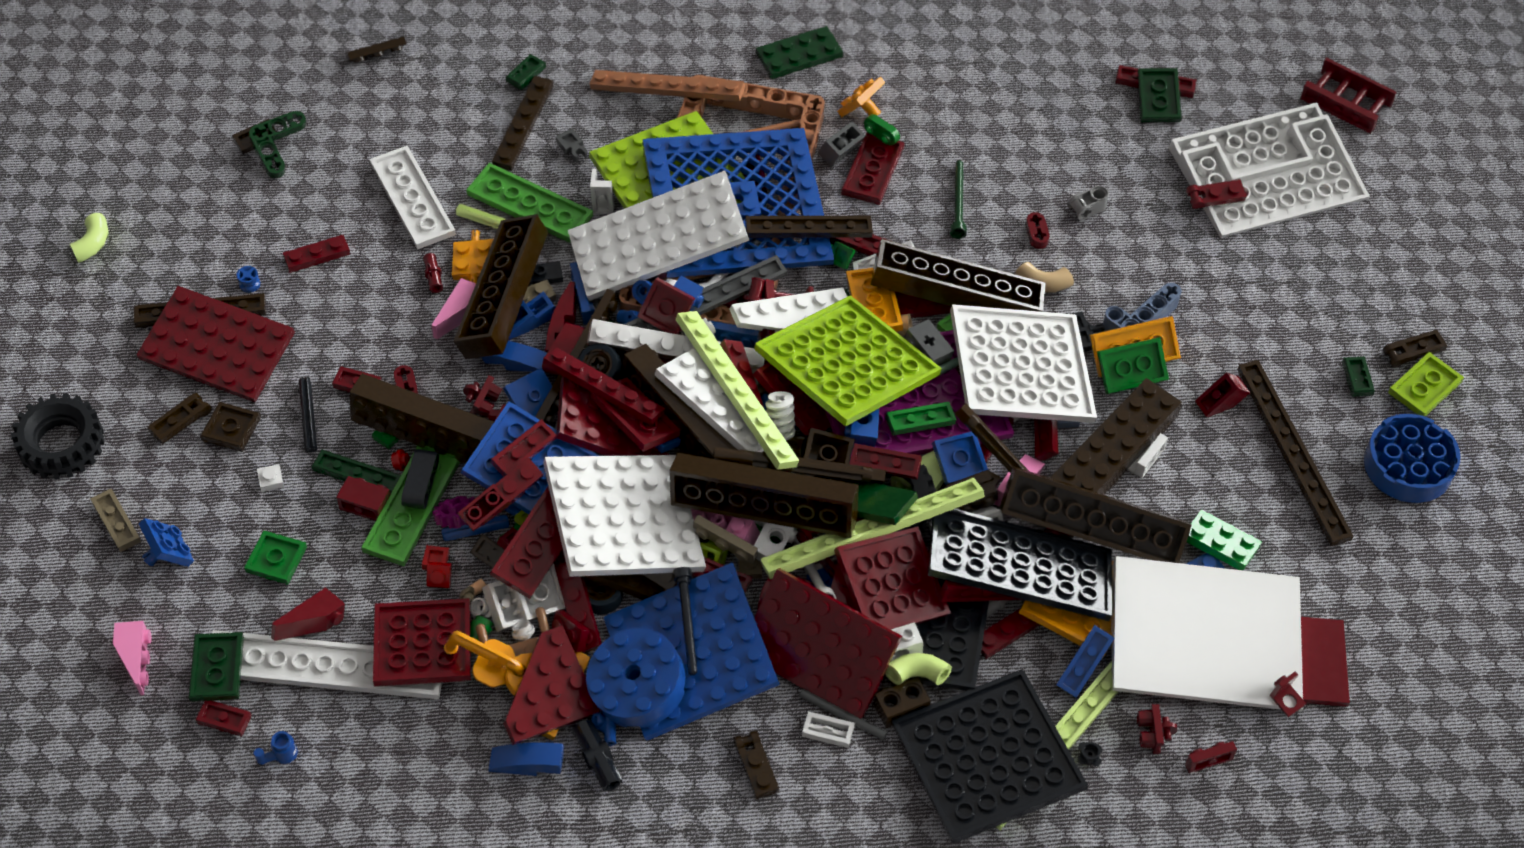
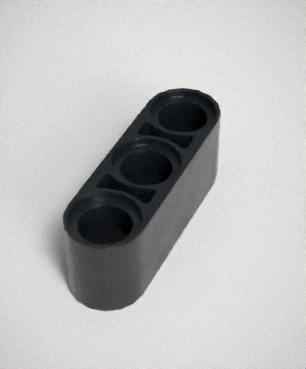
M415 449L402 492V506L426 509L438 469L439 452Z

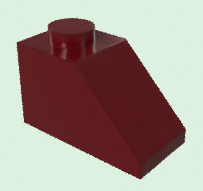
M1226 372L1201 394L1195 402L1206 417H1211L1235 407L1250 394V391L1238 376Z

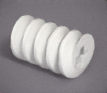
M782 391L770 393L768 395L770 400L765 403L766 408H768L766 413L787 441L795 435L793 395Z

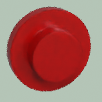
M398 449L391 455L392 466L395 470L404 471L410 458L403 449Z

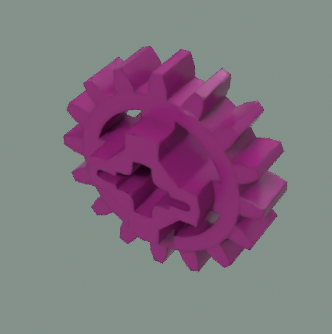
M460 495L451 500L446 499L443 503L440 502L439 506L434 507L433 511L436 525H441L442 528L449 526V528H460L466 523L458 515V512L473 501L475 497L467 498V496Z

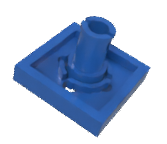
M146 518L139 523L150 546V549L142 556L146 564L154 566L160 559L189 567L194 562L190 553L191 550L185 544L178 527Z

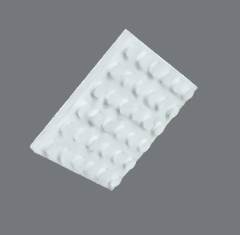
M952 305L950 313L965 403L977 415L1095 422L1097 415L1076 315Z
M676 455L544 458L543 465L569 577L673 573V570L679 567H689L692 572H704L706 563L698 535L695 534L696 529L693 528L694 520L691 509L671 505L669 470Z

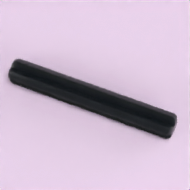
M301 377L298 381L304 448L309 453L317 450L312 386L309 377Z

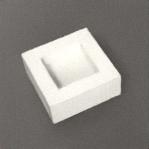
M279 464L257 469L261 492L284 487Z

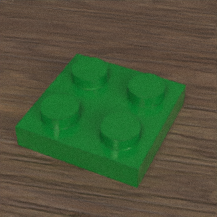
M263 530L244 567L245 572L288 585L307 549V544L303 541Z

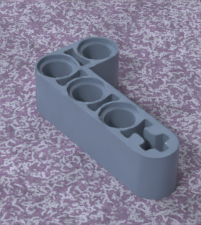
M1175 283L1165 284L1131 315L1118 306H1110L1106 309L1103 320L1105 331L1167 317L1178 307L1182 292L1181 287Z

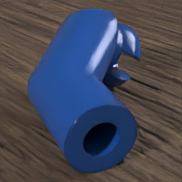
M595 713L591 718L595 728L604 733V740L608 746L616 745V724L604 714Z

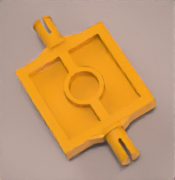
M472 230L470 241L453 242V280H460L462 278L477 283L493 239L479 240L480 231L476 230L475 232Z

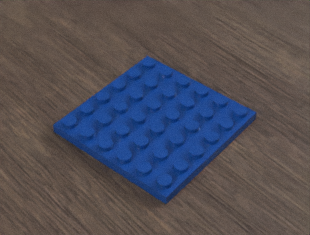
M733 562L690 581L691 584L688 585L697 661V674L694 676L688 673L679 586L670 588L603 617L609 636L631 628H646L659 632L672 643L684 662L687 678L685 680L683 698L677 708L667 718L652 726L641 728L646 741L780 685Z

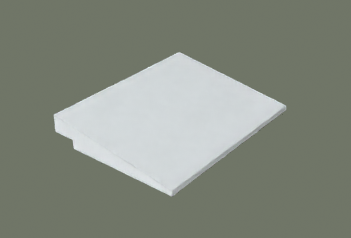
M1317 103L1171 140L1168 148L1190 186L1241 179L1247 195L1245 201L1203 207L1220 238L1367 200L1370 197L1328 114L1323 115Z
M1120 556L1115 557L1112 565L1111 631L1112 636L1115 638L1112 642L1113 691L1281 710L1269 695L1276 687L1274 685L1275 681L1283 675L1288 677L1296 671L1298 677L1291 686L1303 699L1300 577ZM1290 695L1283 697V703L1287 707L1292 708L1296 706L1294 697Z

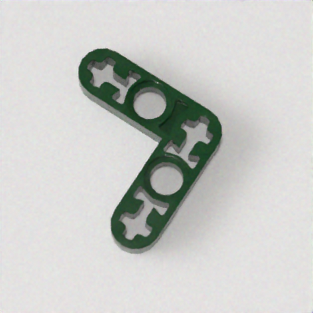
M292 111L252 126L249 131L250 141L267 174L272 178H280L285 173L284 161L273 141L305 128L306 118L300 111ZM293 119H297L300 123L293 122ZM279 124L283 126V130L275 132L272 127ZM259 132L262 137L255 136V133ZM264 148L273 150L270 155H264L261 151ZM273 160L276 167H279V170L277 171L274 168H272L271 161Z

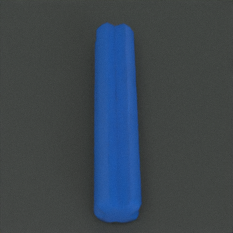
M507 515L496 516L474 531L466 524L460 528L446 527L441 531L444 541H450L508 528L509 520Z

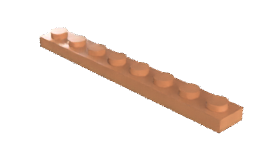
M595 70L589 83L591 90L740 101L745 90L744 81Z

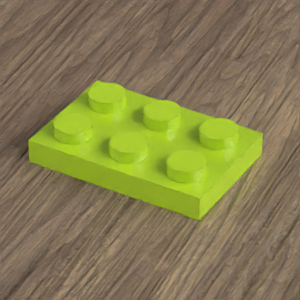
M1428 352L1390 387L1388 393L1417 415L1426 416L1462 383L1464 377Z

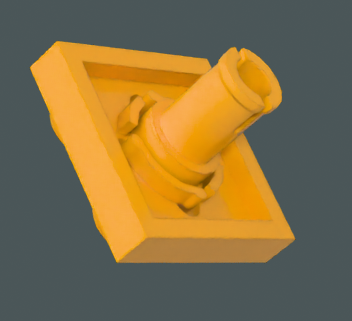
M880 76L876 80L871 78L864 85L857 87L851 97L848 96L841 102L842 107L837 111L839 115L844 117L860 106L868 116L871 114L879 115L881 111L870 98L885 84V81Z

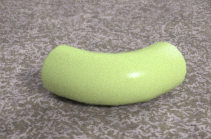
M93 213L87 216L84 221L87 229L86 234L81 239L70 243L78 263L96 255L106 242L109 234L107 221L101 213Z
M911 653L892 660L885 674L896 685L902 684L910 677L917 676L925 677L936 685H940L950 675L952 666L934 655Z

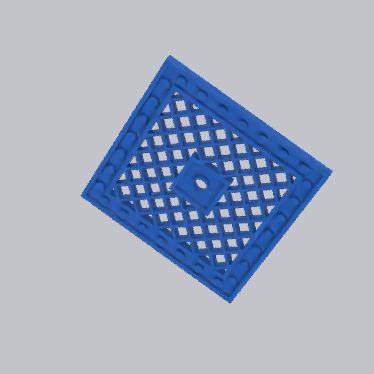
M804 128L643 139L642 145L652 198L672 191L673 187L677 189L698 181L696 178L699 175L706 178L726 171L735 199L742 201V203L737 205L742 220H744V226L746 216H761V214L764 216H778L776 214L779 211L787 216H824ZM778 153L784 158L779 160L775 157V154ZM758 154L764 159L760 162L754 157ZM739 156L743 161L739 163L734 158ZM718 157L723 162L718 164L713 160ZM696 158L703 162L700 166L694 163ZM677 160L680 163H682V165L680 167H677L673 163ZM771 162L775 167L771 169L766 164ZM748 163L755 166L753 171L746 167ZM728 164L735 168L733 172L726 169ZM708 166L715 170L712 174L705 170ZM690 168L695 172L690 175L685 170ZM760 169L767 174L765 178L758 175ZM782 169L788 174L784 177L778 171ZM742 172L747 177L742 179L737 175ZM679 176L686 180L683 184L676 180ZM772 178H774L775 180L779 181V183L777 185H774L769 181ZM785 185L788 188H790L791 191L787 193L781 188ZM766 187L771 192L767 195L761 189ZM776 194L783 198L780 202L773 198ZM789 202L795 207L791 210L785 204ZM768 203L775 208L770 211L764 206ZM749 238V241L741 243L738 248L731 247L726 249L727 251H720L667 271L666 277L736 273L775 255L778 256L785 269L833 265L834 256L829 238H801L803 240L800 243L792 238H778L782 241L779 245L771 241L773 238H755L761 242L759 246L751 243L754 238Z

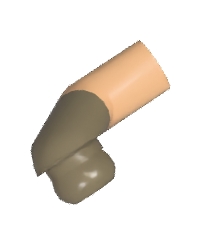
M482 579L474 582L460 592L459 598H470L471 604L475 596L483 591L482 588L486 586L485 582Z

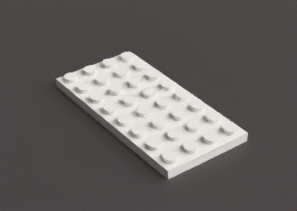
M726 171L568 230L589 301L603 296L607 289L612 291L620 290L635 284L638 280L649 279L749 241Z

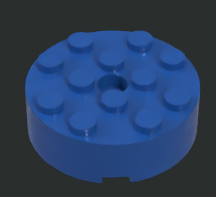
M1399 414L1382 421L1373 431L1364 453L1365 470L1374 485L1388 496L1410 503L1428 502L1445 493L1459 468L1461 460L1460 449L1453 435L1447 429L1443 430L1434 424V420L1416 414Z
M631 628L610 636L596 649L588 664L586 683L592 700L608 719L616 725L626 728L627 726L645 728L664 720L677 708L685 693L684 686L687 673L682 658L665 636L651 629Z

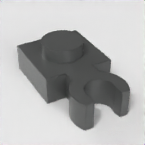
M573 128L555 136L556 143L565 154L572 153V159L575 162H578V154H582L587 158V149L583 146V140Z

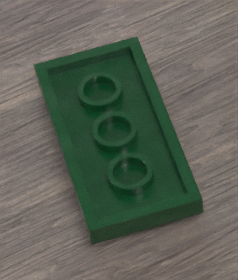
M824 26L757 47L756 54L771 79H775L842 58L843 50L829 28Z

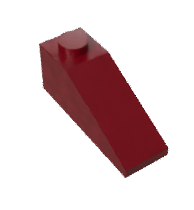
M325 587L272 623L271 639L277 641L326 631L342 622L344 619L345 603Z

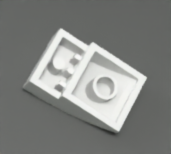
M554 563L531 599H528L501 581L487 584L482 588L497 632L512 628L519 621L528 620L530 622L536 620L535 610L538 607L545 609L546 616L558 610L566 609Z

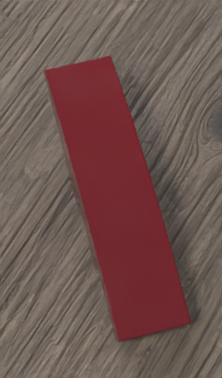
M571 281L568 284L553 312L547 332L545 352L549 351L566 322L575 324L577 300L575 281Z

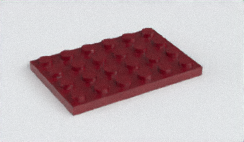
M177 286L136 356L144 362L255 403L295 334V330L293 327Z
M781 568L776 570L754 617L776 674L860 719L864 718L903 637Z

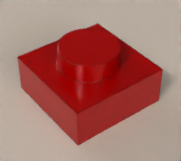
M426 545L422 569L427 570V563L429 561L448 563L449 548Z
M429 561L427 563L426 586L450 588L452 563Z

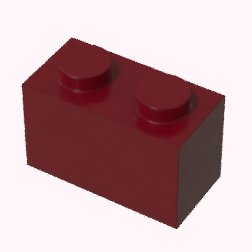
M348 476L336 499L340 510L376 521L391 494L390 489L384 485H375L363 478Z

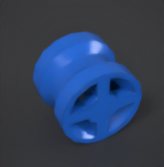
M244 266L237 271V280L243 292L251 293L258 290L261 283L255 267Z

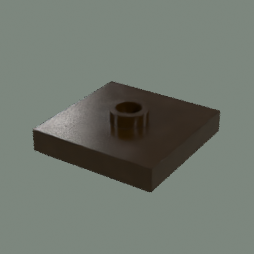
M219 402L200 435L201 441L243 452L261 419V415L255 411Z

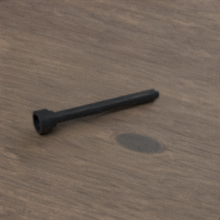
M679 567L673 570V579L676 585L679 586L688 673L694 676L697 674V661L688 586L691 584L692 570L689 567Z

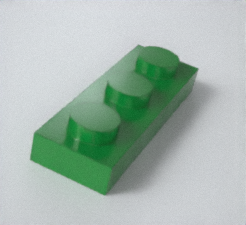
M950 402L887 412L885 416L892 436L955 425L957 420Z

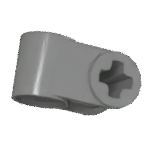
M1094 186L1091 189L1073 195L1067 204L1070 208L1074 209L1079 220H1085L1090 216L1105 211L1109 192L1103 186Z

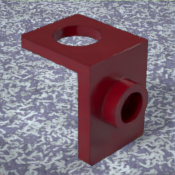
M1296 671L1288 677L1283 675L1275 681L1274 685L1276 687L1269 695L1287 717H1290L1306 705V702L1291 686L1298 677ZM1286 695L1294 697L1296 706L1292 708L1287 707L1283 703V697Z

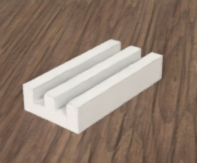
M808 711L802 737L849 748L855 723ZM813 721V722H817V723H821V724H825V725H829V726H821V725L813 724V723H810V722ZM833 727L845 729V730H848V731H847V732H844V731L836 730V729H833Z

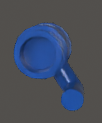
M279 731L272 736V751L264 753L262 748L254 750V756L260 765L274 760L281 764H288L294 761L298 754L293 737L285 731Z

